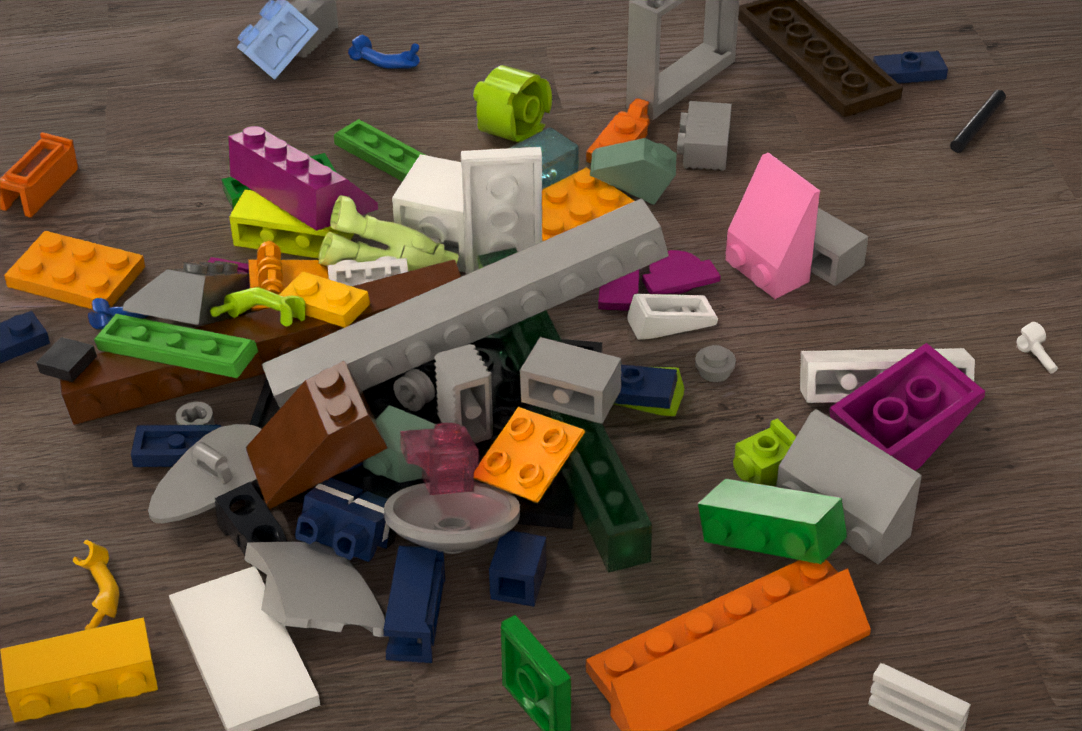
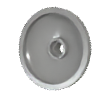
M458 480L435 481L410 486L393 494L384 505V518L387 525L404 539L428 549L455 554L479 548L507 534L519 521L520 504L511 493L489 484Z

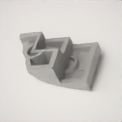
M305 542L247 543L244 560L267 574L261 608L263 612L284 626L341 632L344 625L352 624L364 627L373 636L386 637L383 633L385 617L372 591L354 566L346 558L336 555L332 547L319 542H313L312 544Z

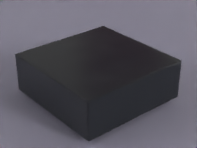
M61 337L36 364L40 374L73 382L92 363L97 354L93 345Z

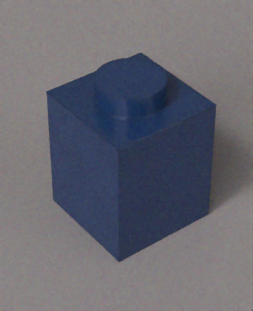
M509 531L499 538L489 568L490 599L535 606L547 567L545 536Z

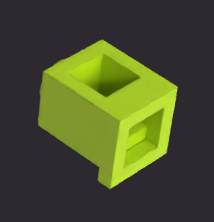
M777 418L770 422V428L736 443L733 466L737 475L742 480L750 483L776 486L779 465L796 436Z

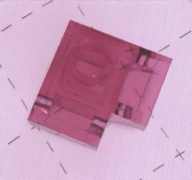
M440 423L435 425L434 429L400 431V449L407 464H415L422 467V479L430 495L474 492L475 467H478V448L465 426L455 423Z

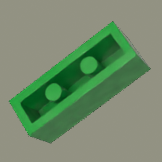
M724 479L698 503L704 542L822 564L847 538L843 503L840 497Z

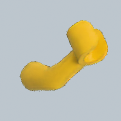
M85 540L84 544L88 545L90 549L88 557L82 560L74 556L73 562L90 570L100 590L96 599L91 603L98 611L90 623L86 625L85 630L97 628L105 615L115 618L119 603V588L106 566L109 560L107 549Z

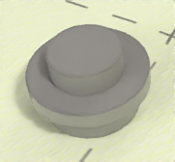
M708 346L696 354L695 366L700 376L707 381H724L735 369V355L729 349L722 346Z

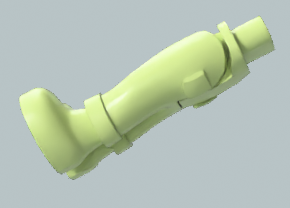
M343 195L338 197L333 207L330 219L331 228L342 232L358 234L361 238L380 242L387 245L388 249L384 250L369 246L360 241L356 243L341 235L329 232L326 234L319 252V264L327 267L328 265H335L342 260L368 262L375 261L384 256H392L397 259L407 258L408 271L454 259L456 264L458 261L457 253L445 250L444 244L434 242L428 236L415 229L394 222L378 220L369 215L363 217L357 212L354 201L350 197Z

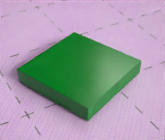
M516 615L502 621V685L541 731H571V677Z

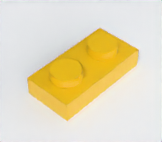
M302 272L279 294L283 297L299 296L305 301V315L344 328L348 327L370 305L367 291L307 272Z

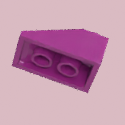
M925 343L829 408L830 418L916 471L985 397V390L928 343Z

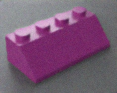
M247 127L243 129V132L228 136L230 176L316 231L331 226L332 210L340 195L350 197L356 205L357 212L361 215L378 210V202L348 179L309 157L308 154L287 144L286 141L267 132L262 127Z

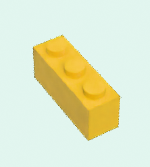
M144 617L0 649L5 693L14 723L29 719H39L46 715L77 708H87L94 704L125 697H135L142 693L158 690Z

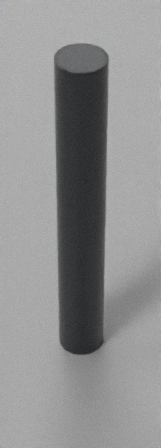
M995 90L950 144L954 152H962L1004 102L1006 95L1002 90Z

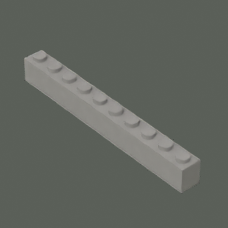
M642 198L263 363L262 366L279 408H281L305 380L342 361L346 362L362 391L434 360L435 355L439 352L468 345L668 257L662 228Z

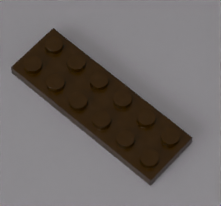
M757 0L739 5L738 20L843 117L883 106L902 98L903 87L803 0Z

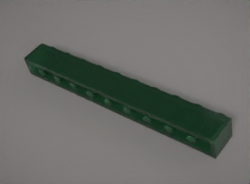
M516 247L478 255V269L517 253ZM547 310L498 331L519 379L520 369L540 337L562 343ZM532 405L535 413L584 429L585 431L561 467V471L608 573L651 562L652 524L603 424Z

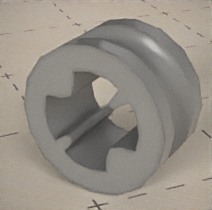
M418 369L409 370L404 377L398 378L394 383V392L397 399L410 411L416 412L420 410L425 403L430 402L435 397V388L430 378Z
M194 401L186 403L177 410L175 415L178 425H215L212 408L204 402Z

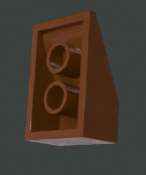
M342 361L305 380L246 446V451L265 503L271 509L382 452L388 447L364 393L346 362Z

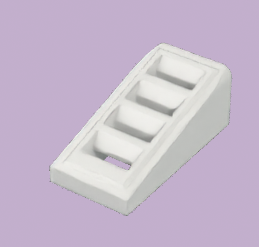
M634 294L627 316L628 322L638 340L653 339L715 326L718 321L715 312L704 295Z

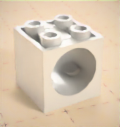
M420 154L392 197L394 223L415 229L428 236L434 242L444 244L445 250L458 254L457 267L459 271L466 272L461 162Z

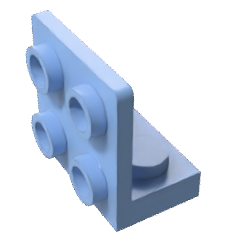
M286 0L268 1L259 13L262 18L254 27L249 24L237 38L240 41L237 48L274 80L318 30L312 22Z

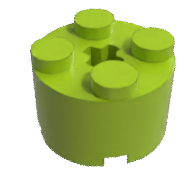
M504 65L495 68L485 81L478 82L473 93L474 100L477 102L478 129L481 132L524 144L533 142L541 134L546 125L541 123L544 112L550 113L552 106V91L546 79L541 78L537 74Z

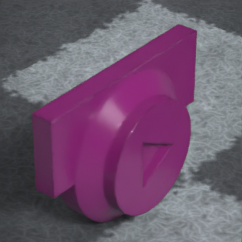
M680 250L668 251V257L650 264L649 274L642 275V282L650 294L666 295L685 293L692 288L720 282L721 275L710 259L700 261L695 255Z

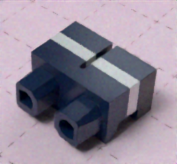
M329 478L305 495L302 514L298 517L295 537L297 540L307 544L319 542L332 547L336 555L351 560L353 557H357L369 562L373 558L377 546L387 549L395 543L396 532L387 525L384 518V505L388 499L368 491L362 494L363 489L334 478Z

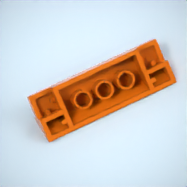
M798 560L586 659V673L611 704L610 717L621 731H676L869 636L871 628L848 568L837 572L827 560L822 564Z

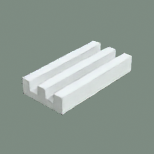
M880 663L873 674V681L875 682L871 686L870 692L872 695L869 698V705L924 731H965L971 704Z

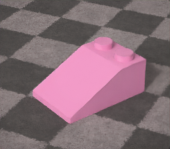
M770 153L763 154L729 226L726 261L774 299L810 282L820 190Z

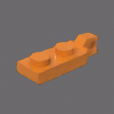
M636 98L630 104L628 112L620 111L618 115H615L586 151V162L591 163L592 153L596 148L645 138L648 135V126L650 124L649 115H647L649 101Z

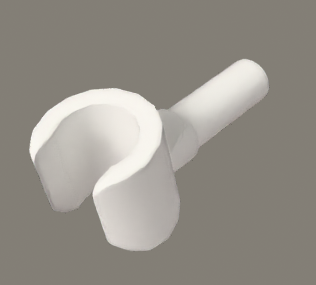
M1031 322L1021 329L1022 335L1017 338L1016 342L1018 349L1022 352L1031 351L1050 374L1057 371L1058 367L1041 345L1046 340L1044 328L1037 322Z

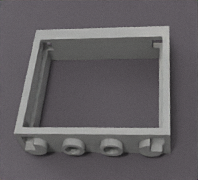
M630 0L626 108L629 109L630 104L636 98L649 101L647 115H649V119L654 120L734 63L739 0H706L703 43L660 73L661 17L685 0Z

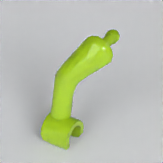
M260 287L228 294L224 298V305L215 306L210 309L213 317L228 312L231 317L236 318L256 305H263L279 311L280 323L286 327L292 325L293 317L298 318L300 321L305 320V301L299 296L283 297Z

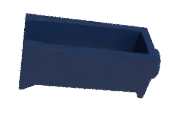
M398 547L383 629L384 636H389L386 660L433 662L432 646L435 643L443 586L446 579L444 551L425 547Z

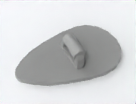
M233 424L219 427L203 436L185 452L158 484L148 508L150 519L155 523L161 524L186 519L216 507L215 498L248 482H251L253 486L257 484L258 481L246 451V446L262 429L254 425Z

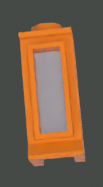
M42 132L40 134L41 139L0 178V210L7 211L20 196L24 215L31 218L78 170L73 140Z

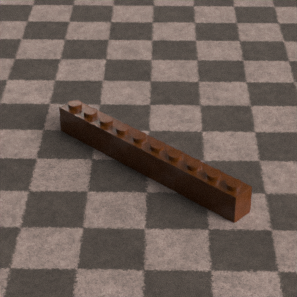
M455 259L352 286L368 292L370 305L350 325L460 278L461 274ZM268 308L193 328L255 340L258 352L238 378L110 352H101L97 354L92 363L73 382L60 379L61 393L73 425L265 374L262 366L263 363L332 334L344 327L305 315L304 321L293 317L292 325L286 327L280 323V312Z

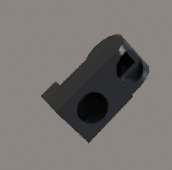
M251 482L215 498L217 525L225 536L230 535L237 547L242 549L244 556L247 543L287 542L281 526ZM245 500L244 507L234 512L230 510L233 503Z

